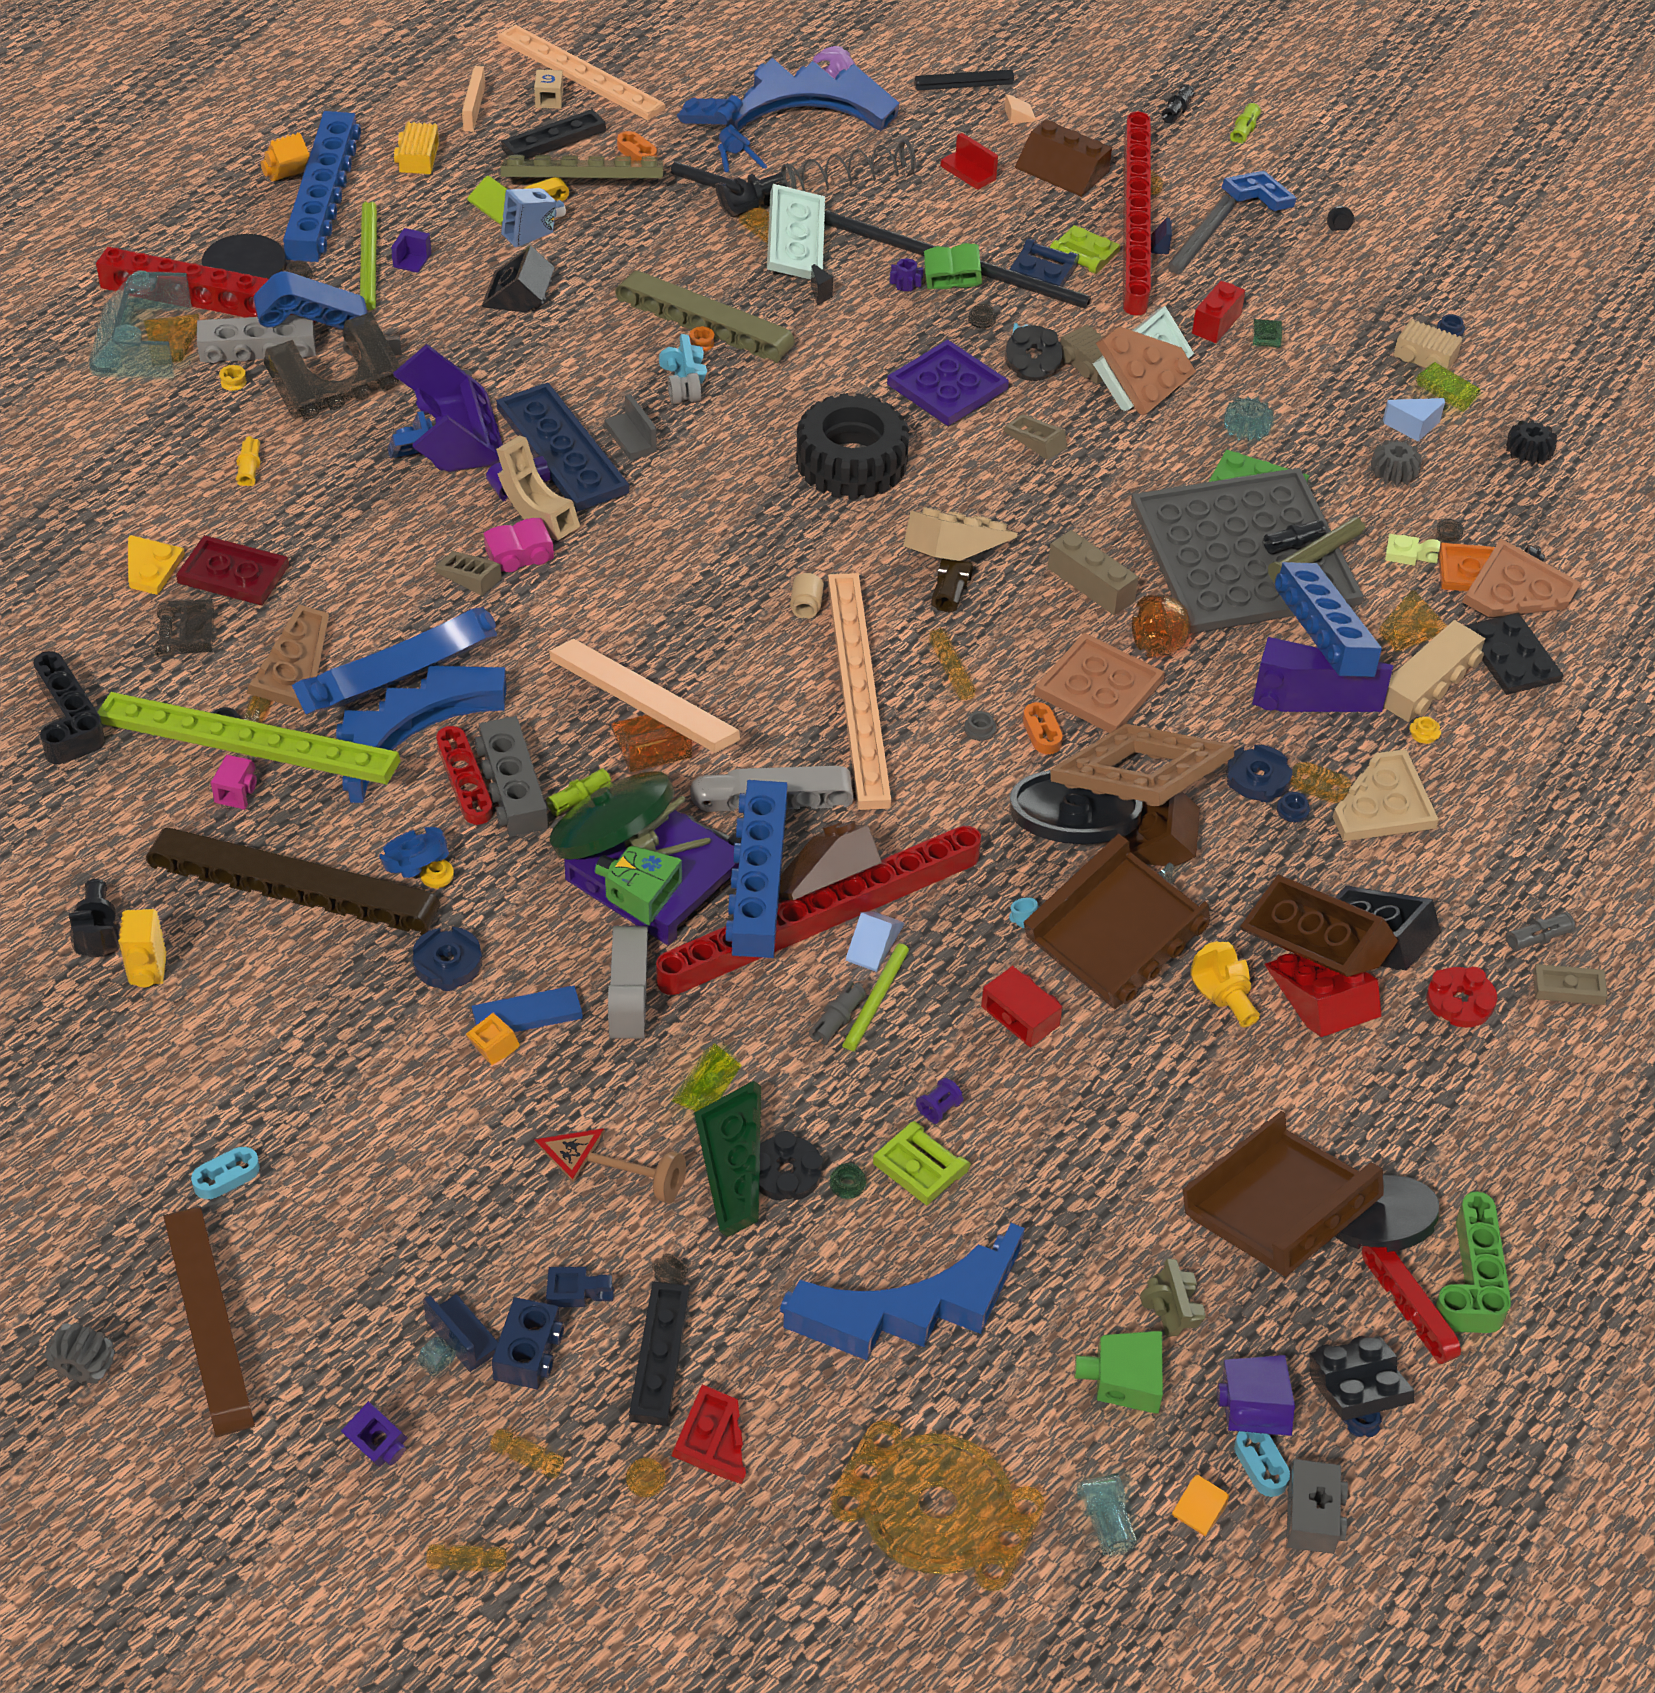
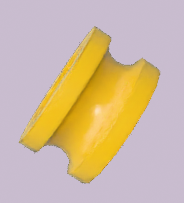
M228 365L219 372L221 386L226 390H239L247 383L245 370L241 366Z

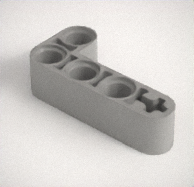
M613 926L611 983L608 988L609 1039H645L648 926Z

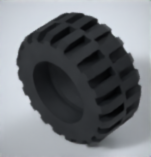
M848 393L840 394L839 397L835 398L833 396L826 397L822 403L818 401L810 409H807L798 422L796 445L798 471L801 476H805V481L810 486L816 484L817 491L823 494L829 491L832 497L840 498L841 495L849 496L848 499L857 500V496L864 495L865 499L874 497L875 492L883 494L889 491V485L892 487L896 486L906 472L909 428L898 410L895 411V408L887 402L882 403L879 398L873 396L867 398L864 394L857 393L856 396H848ZM855 443L866 447L849 448L840 446V444Z

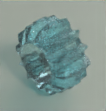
M1247 396L1245 399L1236 397L1235 401L1229 402L1223 420L1224 428L1228 430V436L1236 434L1237 441L1243 437L1249 443L1253 437L1261 441L1262 437L1268 436L1271 431L1273 410L1269 409V403H1261L1259 398L1250 399Z

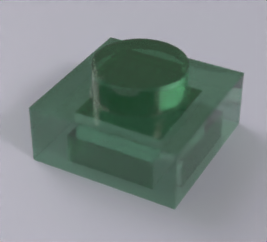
M1254 319L1252 345L1281 347L1282 321Z

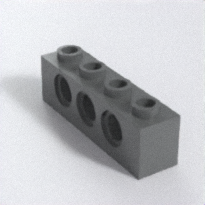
M517 716L479 723L480 736L474 738L478 757H485V760L481 761L485 780H492V783L489 784L492 803L498 802L500 806L496 807L499 826H506L509 837L548 829L547 808Z

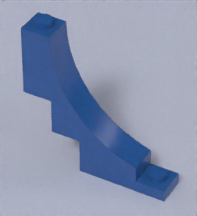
M484 607L474 608L389 648L330 669L316 677L302 679L292 684V687L306 715L345 706L377 689L392 686L422 670L428 669V666H438L497 636L494 629L496 624L493 616Z
M1010 1223L1005 1236L1000 1234L997 1236L993 1249L978 1244L969 1254L950 1268L923 1281L899 1288L878 1291H851L819 1286L799 1280L794 1291H787L781 1303L780 1312L784 1314L783 1328L864 1360H868L882 1331L925 1347L938 1318L981 1334L1022 1248L1025 1228Z

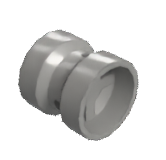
M690 373L686 377H679L678 375L668 376V393L671 404H680L683 400L691 402L701 401L698 373Z

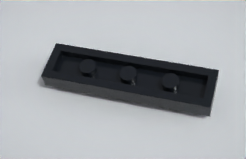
M591 109L501 140V146L507 155H524V159L605 132L606 122Z
M652 1281L629 1411V1422L668 1426L690 1298L689 1285Z

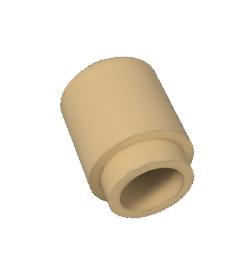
M803 573L796 576L793 581L790 606L794 615L799 618H813L821 608L824 583L817 575Z

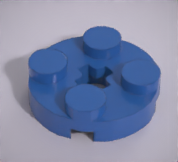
M425 827V834L416 836L415 831L412 830L392 839L383 847L385 855H379L384 869L390 873H401L403 878H410L418 875L422 871L421 867L431 862L445 859L449 855L443 831L437 827Z

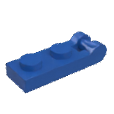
M731 95L728 99L691 98L684 103L677 117L680 122L685 124L725 125L731 120V114L738 112L743 104L735 95Z

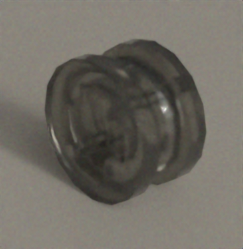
M1453 519L1441 520L1437 525L1435 538L1440 543L1459 544L1464 527L1460 522Z

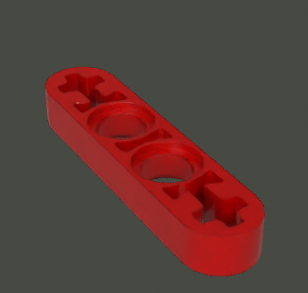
M446 726L440 729L436 735L437 749L463 817L470 824L481 825L487 823L493 816L492 801L466 734L459 727ZM447 739H453L456 742V749L452 750ZM456 761H465L468 763V765L463 768H455L452 766V764ZM468 783L477 786L472 791H464L460 787ZM477 800L478 806L482 810L481 812H476L473 809L472 801Z
M1363 1246L1362 1257L1365 1264L1386 1292L1390 1291L1396 1299L1394 1304L1407 1321L1411 1320L1417 1328L1415 1330L1416 1334L1437 1363L1444 1364L1458 1358L1461 1355V1347L1457 1336L1395 1251L1387 1252V1247Z

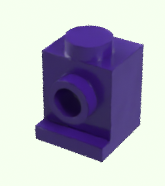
M369 1401L341 1430L349 1440L379 1467L385 1462L388 1465H393L406 1451L403 1443L408 1437ZM382 1433L386 1434L387 1438L379 1446H375V1437Z

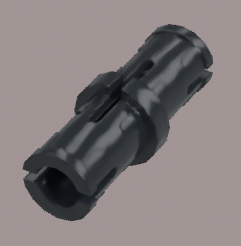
M1184 84L1176 94L1170 97L1167 107L1161 114L1164 116L1162 119L1166 123H1174L1179 115L1188 109L1189 102L1195 95V92H1192L1194 91L1192 86Z
M1321 519L1299 526L1292 524L1286 530L1266 534L1263 541L1270 540V542L1265 543L1264 547L1269 554L1289 547L1296 549L1302 547L1303 543L1324 536L1326 531L1319 532V530L1326 528Z

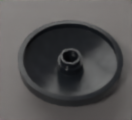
M1050 770L1027 776L1013 787L1010 794L1009 811L1013 820L1021 828L1041 838L1070 844H1096L1111 841L1118 833L1124 837L1136 829L1141 821L1142 801L1135 799L1122 800L1116 795L1107 793L1095 794L1091 790L1084 788H1067L1065 784L1051 782Z

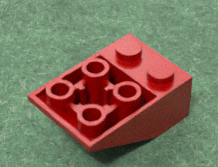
M1284 954L1279 956L1277 960L1264 964L1306 1027L1320 1037L1382 1017L1378 979L1367 972L1346 977L1296 954Z

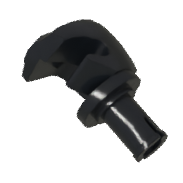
M779 172L761 180L756 178L754 174L747 176L748 182L736 177L734 181L740 186V193L736 195L731 192L725 182L717 183L716 194L721 208L730 216H736L758 208L764 204V197L770 194L774 183L786 187V183L782 182L784 180L782 173Z
M90 879L85 883V899L76 904L73 913H69L71 923L70 937L76 954L92 958L104 957L119 950V931L115 923H113L115 921L116 909L111 902L106 900L107 884L101 879Z

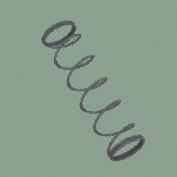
M908 140L899 142L894 157L888 148L884 145H878L873 151L871 162L863 151L856 149L850 156L848 167L840 156L832 154L827 160L825 173L820 164L810 158L803 166L801 177L796 168L786 163L781 167V173L784 177L782 182H785L786 187H788L786 181L787 168L791 187L797 189L794 170L800 180L802 190L805 191L804 171L806 164L812 161L820 168L826 183V190L828 191L827 169L829 160L832 157H838L847 171L850 180L849 185L852 186L850 166L852 157L856 152L862 153L867 159L873 175V181L875 182L873 162L875 152L880 147L885 148L890 154L896 170V176L898 177L899 171L896 164L898 148L901 165L904 168L907 167L904 156L905 144L911 159V169L909 172L906 171V173L913 174L916 168L915 153Z

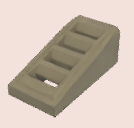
M1024 414L1003 427L1004 432L1046 460L1051 459L1067 448L1065 430ZM1024 426H1028V428H1026L1025 430L1021 429Z
M452 551L434 567L436 573L481 596L501 580L500 564ZM454 560L457 561L452 567L448 566Z

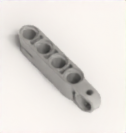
M843 766L734 769L727 774L699 776L692 782L690 787L692 802L695 806L706 812L735 811V809H739L740 793H746L747 780L787 782V809H800L803 806H811V809L833 808L834 805H844V808H847L853 802L851 773ZM711 801L709 805H705L703 802Z

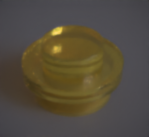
M646 1457L636 1460L626 1473L628 1489L639 1497H652L658 1494L666 1482L664 1468L652 1458Z

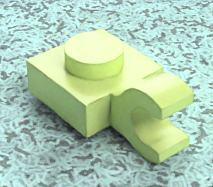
M1389 534L1385 560L1414 566L1416 560L1437 563L1438 553L1435 552L1440 550V541L1430 539L1418 544L1419 538Z

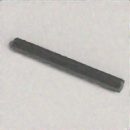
M1228 195L1222 196L1171 259L1168 268L1170 272L1175 274L1183 272L1234 208L1235 199Z

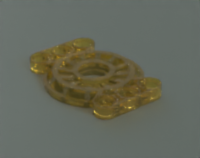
M885 1420L877 1421L867 1429L834 1487L830 1498V1509L835 1518L848 1523L855 1522L864 1517L865 1525L874 1542L888 1557L904 1567L922 1573L942 1575L963 1572L973 1567L976 1582L980 1587L988 1591H999L1009 1583L1042 1519L1045 1506L1044 1497L1033 1487L1024 1486L1011 1491L1009 1480L1000 1464L986 1450L971 1441L953 1435L935 1433L912 1436L902 1440L899 1428L892 1422ZM878 1434H887L893 1438L894 1444L888 1448H880L873 1443L872 1439ZM931 1443H933V1444H945V1446H934V1445H932V1446L921 1447V1445L931 1444ZM953 1446L967 1450L968 1452L975 1455V1457L973 1458L972 1456L963 1451L954 1449ZM911 1448V1451L904 1453L903 1450ZM984 1463L995 1473L998 1480H993L989 1471L983 1466ZM867 1464L874 1467L877 1474L871 1479H861L856 1475L855 1469L860 1465ZM941 1487L952 1492L956 1498L957 1506L954 1512L945 1518L930 1517L919 1507V1496L928 1488ZM1004 1491V1495L999 1497V1494ZM843 1496H852L858 1500L859 1506L853 1511H845L838 1506L837 1501ZM1027 1499L1036 1505L1037 1510L1031 1515L1021 1514L1015 1508V1504L1020 1500ZM877 1529H881L890 1544L879 1534ZM1011 1531L1020 1537L1021 1542L1015 1547H1007L999 1541L998 1537L1003 1532ZM987 1564H997L1003 1569L1004 1575L997 1580H991L983 1575L981 1569Z

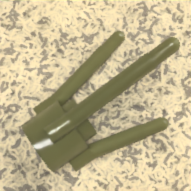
M680 796L668 805L663 813L652 823L625 840L624 845L626 849L635 846L670 855L710 844L711 839L704 838L659 850L655 849L659 845V840L654 830L669 819L668 815L685 802V797Z

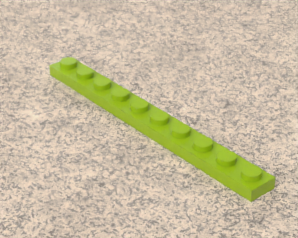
M110 692L97 711L101 723L104 725L386 785L401 762L397 751Z

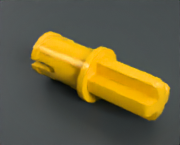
M247 436L246 440L242 442L241 453L236 460L238 465L236 481L239 486H253L255 484L256 470L261 463L258 457L260 441L253 439L252 436Z

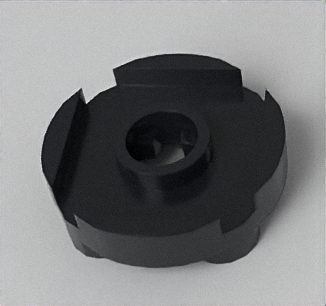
M1036 325L1015 329L1005 349V361L1009 369L1011 367L1017 373V377L1028 381H1040L1048 378L1049 375L1056 372L1062 359V346L1058 340L1057 333L1054 330ZM1034 348L1041 354L1037 355L1036 359H1032L1031 354L1026 353V351Z
M781 1131L777 1133L775 1137L769 1138L760 1144L759 1192L770 1199L779 1201L781 1199H793L794 1201L807 1197L820 1184L823 1168L822 1156L814 1145L803 1138L796 1137L792 1132ZM779 1164H793L794 1172L791 1173L787 1170L783 1173L779 1172Z

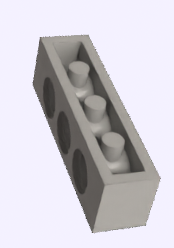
M289 315L278 326L264 327L260 325L258 317L197 320V346L200 363L316 356L314 321L298 315Z

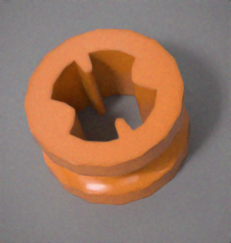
M701 326L690 331L691 345L703 347V352L714 347L715 334L712 329Z

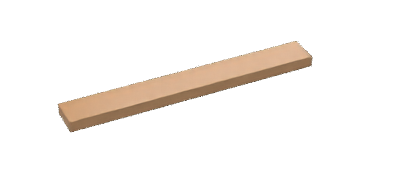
M517 25L498 35L499 42L552 70H562L563 76L646 120H650L665 110V103Z
M575 639L549 651L551 661L714 753L740 740L739 730Z

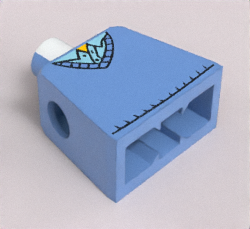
M541 188L506 190L501 234L515 248L553 233L555 218L565 216V205L561 200L555 201Z

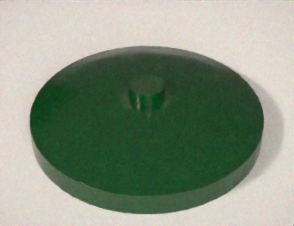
M658 771L635 774L608 784L587 796L559 820L550 834V843L557 855L564 859L584 858L612 848L634 836L660 816L674 797V787L667 775Z

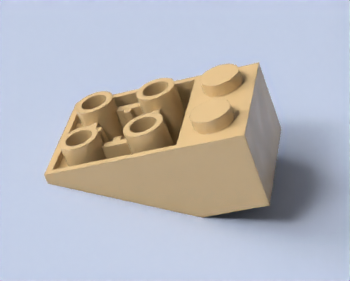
M923 507V512L910 511L903 546L933 557L961 561L1017 538L1018 533L1007 530V524L991 521L990 518L976 515L974 517H967L962 513L952 511L943 513L941 510Z

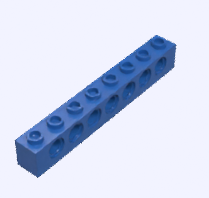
M323 112L283 238L286 260L319 262L321 253H326L327 251L326 236L330 237L332 234L331 220H336L337 204H341L342 201L341 187H346V171H351V156H355L356 140H360L361 126L356 124L355 113Z

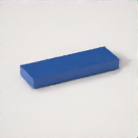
M575 985L471 1006L475 1026L491 1013H494L514 1032L582 1019V1010Z

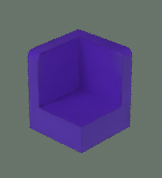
M404 228L391 247L393 267L416 273L420 272L431 255L430 233Z

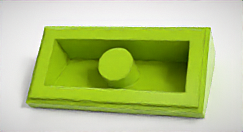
M486 176L467 197V200L502 225L505 193L508 189L492 177Z

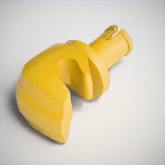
M1216 941L1205 945L1195 955L1191 965L1190 975L1194 985L1203 996L1218 1007L1229 1006L1241 1027L1246 1028L1253 1025L1259 1020L1260 1014L1247 997L1251 989V982L1249 981L1250 975L1246 960L1238 961L1236 951L1229 942Z

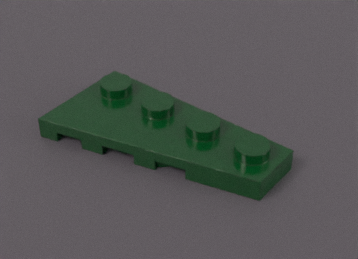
M755 1081L694 1112L719 1231L726 1237L751 1226L759 1220L761 1086Z

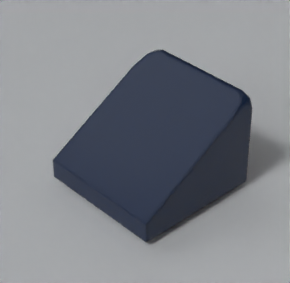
M1166 218L1151 234V253L1169 254L1172 237V220L1170 218Z

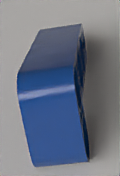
M291 272L275 273L254 295L258 321L264 327L278 326L290 314L348 332L365 330L370 326L365 299L362 296Z

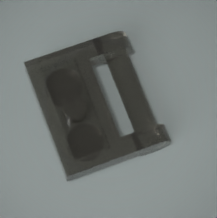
M213 599L161 602L157 606V617L160 619L159 640L155 643V655L157 657H172L174 654L213 652ZM180 616L179 638H171L172 619Z

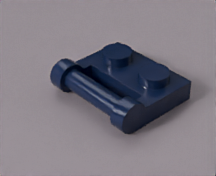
M1027 238L1022 251L1009 270L1063 287L1078 264L1079 254L1074 252L1068 254L1037 244L1036 240ZM1033 254L1063 263L1064 265L1062 266L1041 258L1034 257Z

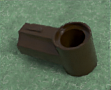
M942 558L938 570L937 584L932 595V606L939 611L948 613L957 610L964 589H968L967 582L971 581L973 563Z

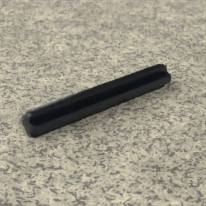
M1009 69L920 75L915 77L914 86L917 91L1011 85L1014 83L1013 70Z

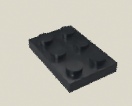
M1519 612L1464 625L1485 638L1482 652H1484L1482 661L1506 695L1562 681L1563 673Z

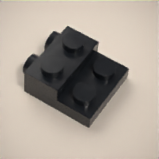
M1358 1336L1349 1344L1340 1346L1325 1344L1318 1347L1315 1352L1309 1353L1311 1379L1342 1421L1414 1403V1389L1397 1370V1356L1381 1336Z

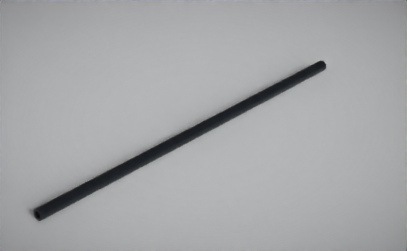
M676 161L672 164L671 174L713 188H716L717 183L725 182L732 193L735 195L740 193V186L734 180ZM770 194L764 197V204L770 206ZM825 210L824 224L921 256H924L925 250L936 247L935 245ZM981 261V273L983 276L1084 309L1090 304L1091 296Z

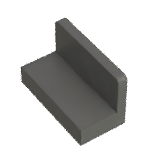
M631 394L626 395L625 413L605 419L604 425L631 461L657 452V438L654 423Z

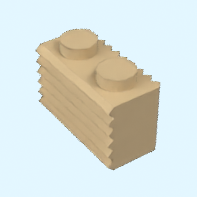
M1412 319L1397 338L1394 356L1401 358L1405 362H1412L1430 371L1446 375L1459 355L1462 337H1457L1456 334L1452 335L1450 332L1446 333L1445 330L1441 331L1440 328L1436 329L1424 323L1420 324L1419 321L1415 322Z

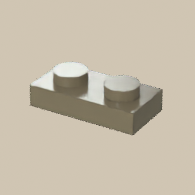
M1535 964L1533 970L1535 999L1605 1005L1608 996L1604 970Z

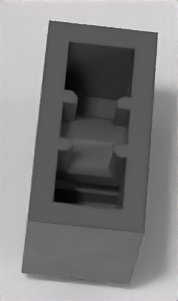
M1299 1459L1293 1460L1288 1483L1286 1548L1334 1554L1338 1541H1345L1347 1517L1341 1516V1505H1346L1348 1483L1341 1481V1465Z

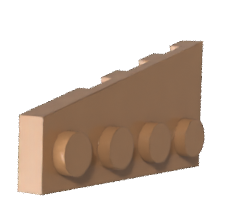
M298 605L281 636L272 647L267 659L264 660L257 675L251 681L246 693L303 709L292 684L318 675L329 613Z

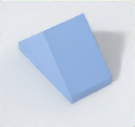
M1444 398L1387 400L1383 422L1408 437L1420 441L1440 423L1445 400Z
M875 911L861 912L845 961L877 972L903 928L904 922Z

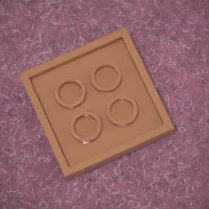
M1083 633L1036 684L1034 695L1111 733L1129 721L1163 682L1165 672L1093 636Z

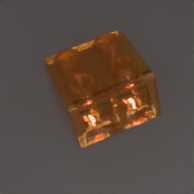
M649 715L612 723V732L630 772L692 758V740Z

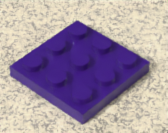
M948 339L887 377L888 386L947 426H950L1006 391L1009 383L1008 379Z

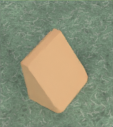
M1006 95L1005 111L1010 124L1036 121L1030 104L1011 95Z

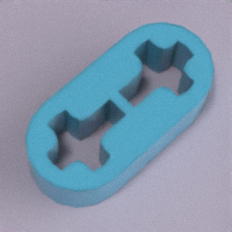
M238 1147L200 1165L194 1170L191 1177L195 1194L203 1199H213L252 1180L257 1176L260 1169L257 1153L249 1147ZM242 1160L244 1163H248L249 1166L243 1169L240 1165L236 1166V1162ZM209 1177L211 1180H215V1184L209 1186L208 1183H203V1179Z
M1239 1431L1236 1436L1234 1450L1258 1492L1269 1497L1279 1496L1284 1493L1290 1480V1471L1270 1435ZM1250 1438L1253 1443L1260 1442L1258 1450L1260 1456H1258L1252 1446L1245 1447L1247 1439ZM1265 1466L1271 1475H1279L1277 1483L1274 1484L1271 1479L1264 1480Z

